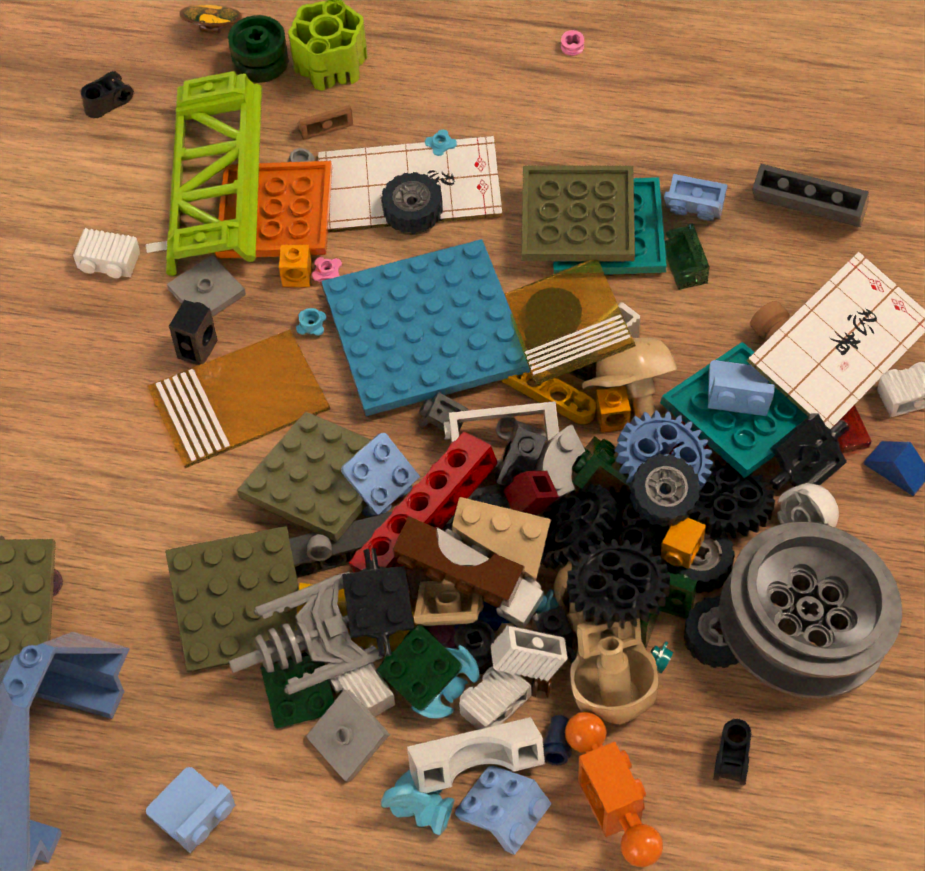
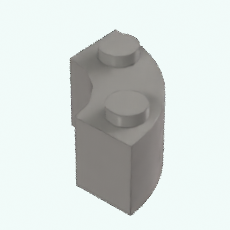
M572 424L544 444L534 471H548L559 496L555 501L562 499L575 490L571 479L572 466L577 457L585 452Z

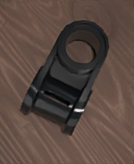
M116 71L108 72L103 77L86 84L81 89L84 112L91 118L103 117L115 108L127 104L134 95L133 88L122 81L121 75Z
M732 719L724 725L720 748L717 751L713 780L718 781L719 778L739 781L740 785H746L752 733L749 724L744 720ZM739 734L744 740L742 742H733L728 736Z

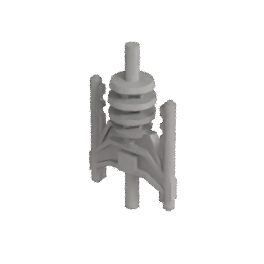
M340 573L322 582L255 607V610H253L255 616H262L263 619L271 617L275 611L278 613L283 612L285 607L292 609L305 604L295 616L297 621L296 631H292L289 624H282L281 630L283 635L278 636L276 630L271 628L267 630L269 640L264 641L260 634L254 638L256 651L228 662L233 673L260 662L263 663L264 668L269 673L274 672V662H278L281 669L289 668L287 657L290 655L295 664L302 661L300 651L305 649L312 661L329 663L314 669L313 674L306 672L300 679L294 677L287 680L289 684L285 685L284 691L290 695L375 662L383 657L378 656L379 652L375 646L362 650L351 640L347 630L349 628L347 615L342 617L337 605L339 590L343 589L342 574Z

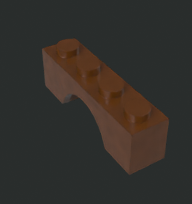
M408 516L393 548L394 557L398 559L397 563L399 565L405 566V568L414 570L415 567L426 571L425 575L430 579L441 583L443 580L454 583V588L467 595H471L472 592L484 597L483 600L486 603L498 608L501 605L510 607L525 574L523 565L498 554H494L484 563L475 566H462L450 561L439 547L438 529Z

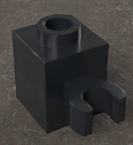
M562 606L532 616V631L555 635L565 639L567 657L572 664L576 659L575 651L572 649L573 631Z

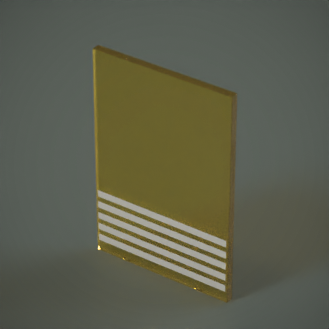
M598 259L586 261L504 294L512 314L510 317L535 385L636 346Z
M290 329L147 386L154 401V406L158 409L184 468L294 425L305 411L316 416L330 410V405L323 394V390L320 388L301 351V347L296 342Z

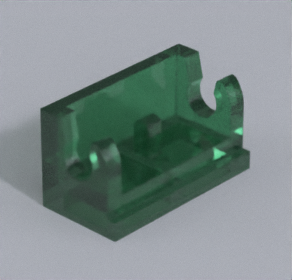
M693 223L666 232L667 238L676 237L675 239L665 241V252L678 290L707 284L710 266Z

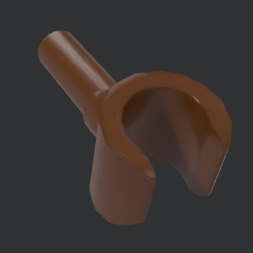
M533 678L531 695L536 697L537 691H543L548 698L550 696L552 680L546 681L543 679L541 681L539 678Z

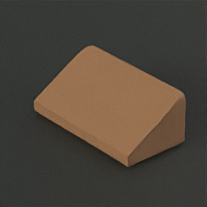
M347 105L300 119L297 125L302 139L305 140L352 126L351 106Z

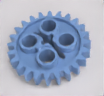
M655 410L652 417L647 412H644L640 419L635 416L631 423H627L617 439L618 444L615 448V452L619 454L615 461L623 464L619 472L629 473L626 483H631L641 463L644 464L648 458H654L660 454L668 456V453L675 446L682 444L676 447L671 455L684 459L688 465L694 468L693 471L695 474H698V482L702 489L711 474L709 469L713 465V461L708 459L712 454V450L704 449L708 440H699L698 436L702 431L690 430L692 422L690 421L685 425L682 424V416L680 415L676 420H673L668 411L664 418L660 416L658 410ZM665 486L661 487L660 492L667 495L670 493L665 489Z

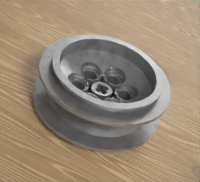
M791 522L764 530L751 539L741 550L721 592L719 619L724 638L730 650L742 666L761 682L793 696L814 699L830 698L857 689L876 672L884 656L893 646L900 631L902 602L898 586L890 570L883 560L861 540L832 526L813 522Z

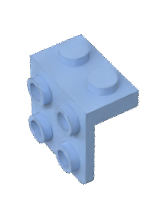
M673 174L670 190L664 194L665 204L667 208H670L671 213L686 215L687 212L698 214L697 217L700 219L713 221L714 217L721 218L728 185Z
M718 360L711 361L709 366L708 408L767 416L774 395V384H768L767 374L754 365Z
M386 433L376 435L341 467L342 474L367 504L361 512L365 517L388 512L392 507L391 503L410 492L413 488L412 484L420 478L419 474Z
M491 765L486 768L455 810V815L459 820L492 832L504 850L515 855L552 803L535 780Z
M187 767L146 808V813L152 821L191 853L199 844L205 841L209 833L221 821L228 817L236 805L231 791L222 783L216 788L194 768Z

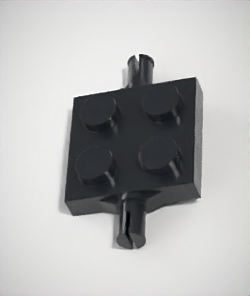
M811 413L770 448L781 468V472L769 481L772 484V488L778 491L788 481L791 482L793 487L805 483L821 485L847 463L840 450L838 439L849 431L848 424L841 420L830 429L825 425L819 413Z
M371 548V557L369 549L363 550L366 568L360 572L342 574V583L350 638L365 636L377 638L378 656L384 657L385 653L386 656L392 655L389 636L397 632L413 630L414 623L405 566L391 568L379 566L377 549Z

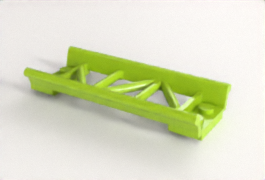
M235 71L186 80L184 81V86L177 87L166 254L167 275L174 276L177 274L178 259L234 249L236 253L248 262H253L256 259L262 86L254 84L248 79L246 73L236 75ZM241 110L240 131L210 115ZM194 119L233 139V141L186 149V120ZM226 153L182 185L184 161ZM238 159V180H234V183L197 189ZM237 193L236 219L221 221L188 202ZM180 213L187 214L203 223V225L180 229Z

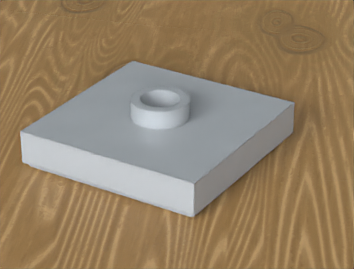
M213 255L167 284L168 290L181 304L184 299L193 303H203L210 308L212 317L246 295L245 288Z
M344 690L306 737L347 782L354 779L390 734L350 690Z

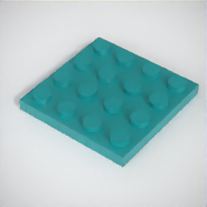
M659 177L634 178L635 261H553L554 276L666 273L667 264Z
M743 342L716 359L718 361L757 366L749 359L755 352ZM708 364L662 395L660 404L676 418L679 415L682 416V421L685 424L691 421L692 426L690 430H701L702 432L698 437L701 440H708L707 445L745 478L773 458L774 454L770 448L806 419L810 413L769 376L768 384H774V395L767 416L708 408L710 366Z

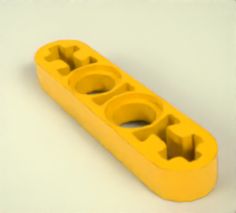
M545 371L535 375L532 372H525L521 375H513L501 380L503 383L539 403L555 401L557 413L575 423L588 424L596 416V402L592 397ZM536 378L542 381V384L538 387H531L526 382L529 379ZM563 392L566 398L557 401L551 398V394ZM584 407H587V408H588V411H587V410H583L582 412H579V411H578V408H579V409H583Z

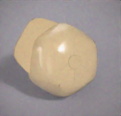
M653 337L629 338L605 348L600 353L596 363V378L583 382L582 387L583 389H589L594 386L615 387L624 385L626 386L628 399H632L635 416L640 419L643 413L647 412L652 417L655 412L652 394L656 392L652 377L676 370L677 366L674 356L661 340Z
M609 636L603 638L598 643L597 648L600 655L584 659L579 655L578 650L577 659L572 662L570 668L571 686L574 699L581 712H591L599 716L603 722L622 725L635 719L655 703L659 683L655 658L650 652L646 651L643 642L623 648L624 644L621 639Z

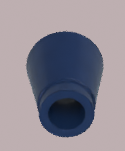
M556 715L551 718L543 740L544 759L546 763L551 765H564L572 755V748L565 737V728L569 719L562 715Z

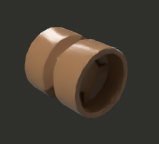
M772 301L762 306L754 314L750 321V326L762 339L765 338V341H767L790 319V316L780 302Z

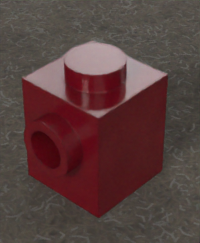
M547 470L520 473L504 489L512 510L536 516L559 497Z

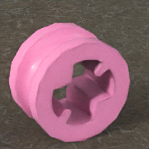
M576 30L565 32L561 37L562 52L570 56L580 54L584 50L583 34Z

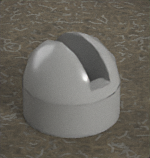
M506 417L498 421L496 432L502 440L508 441L511 432L501 433L500 428L514 427L516 419Z
M317 534L309 539L307 556L310 559L324 561L331 557L332 545L328 537Z

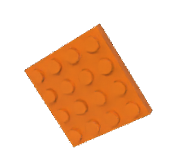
M331 161L259 163L256 257L280 256L281 245H309L310 255H326L333 170ZM230 164L224 168L222 185L234 183V180H238V164ZM237 193L221 196L219 220L236 219ZM234 249L215 252L217 259L242 258Z

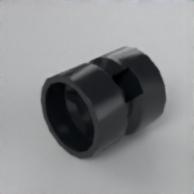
M483 620L460 624L454 635L455 649L459 650V645H461L470 652L477 662L479 674H484L493 666L491 644L494 643L495 635L491 626Z

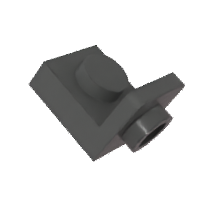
M438 392L431 400L426 399L419 410V414L422 417L418 425L424 428L428 423H431L444 430V422L449 421L450 412L468 411L469 409ZM463 422L458 423V432L460 431Z

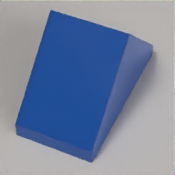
M881 441L864 461V465L913 497L925 483V463L911 442Z

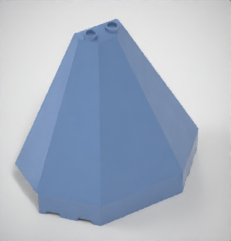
M70 632L37 646H26L22 649L21 653L0 663V871H32L36 859L49 863L62 835L59 828L30 820L29 708L34 697L113 719L124 694L118 674L130 648Z

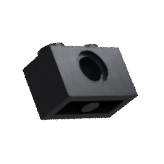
M184 299L169 324L175 352L178 359L203 367L218 341L211 310L203 303H193Z
M516 420L494 475L496 483L508 487L516 475L525 471H534L547 439L544 430Z

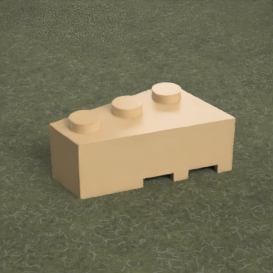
M459 497L452 531L462 538L461 542L469 547L476 545L488 553L490 558L494 554H498L523 565L525 571L523 579L529 577L536 581L551 519Z

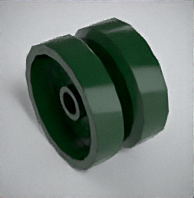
M254 15L237 21L231 27L228 34V42L233 70L237 75L246 73L248 79L252 82L262 83L278 78L286 70L289 58L284 28L279 21L270 16Z

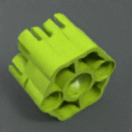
M327 0L300 6L288 31L294 72L297 74L300 71V76L310 77V82L317 90H325L324 77H326L328 88L334 86L336 83L335 73L337 74L339 84L347 85L346 72H349L350 83H356L360 75L359 66L368 57L363 16L355 12L342 0Z

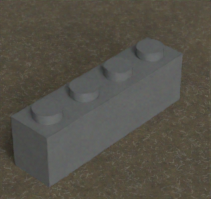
M760 164L752 188L754 200L860 228L869 204V191L765 164Z

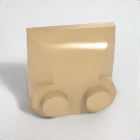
M443 580L442 583L437 581L420 582L414 623L422 626L473 623L478 619L479 613L484 608L482 596L474 592L471 595L464 594L454 588V583Z

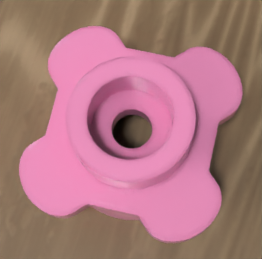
M319 257L314 261L316 269L312 273V277L315 281L322 283L323 280L340 276L341 260Z

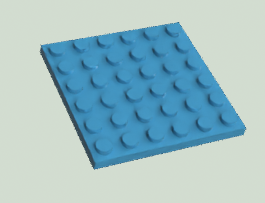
M482 239L322 281L323 291L365 416L432 399L438 392L447 395L503 380L509 376L533 371L531 370L533 364L529 365L531 359H527L529 354H525L527 349Z

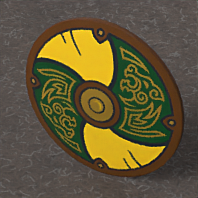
M193 5L180 11V17L189 23L199 25L200 31L220 34L222 26L233 25L242 19L239 11L221 5Z

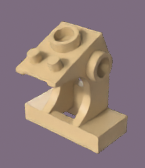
M570 603L569 614L566 615L572 631L578 637L579 655L584 659L600 655L597 648L598 643L605 637L614 636L621 639L624 644L623 648L642 643L640 618L637 619V627H634L628 621L625 622L624 629L620 628L618 622H614L613 626L608 629L607 621L603 620L599 625H595L594 616L585 620L583 611L576 612L575 603Z

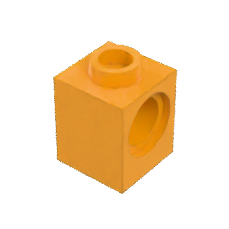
M281 245L279 271L282 287H310L312 262L309 245Z
M626 386L596 390V413L601 433L623 430L625 425L630 423L631 409Z
M690 518L684 521L681 520L677 525H671L662 542L661 558H664L673 566H682L689 569L704 541L706 525Z

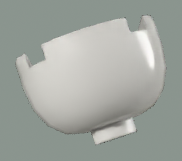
M805 483L790 488L780 496L778 503L781 502V510L777 512L780 524L813 522L836 528L839 518L838 505L831 493L822 486Z

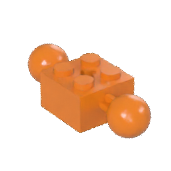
M591 712L575 714L566 725L565 737L572 749L585 753L579 756L578 782L605 837L623 830L624 834L620 846L626 861L636 867L653 865L662 855L663 840L655 828L641 823L642 810L645 809L643 801L644 797H646V792L639 778L634 779L629 770L632 768V764L625 750L620 751L615 741L603 746L606 739V726L599 716Z

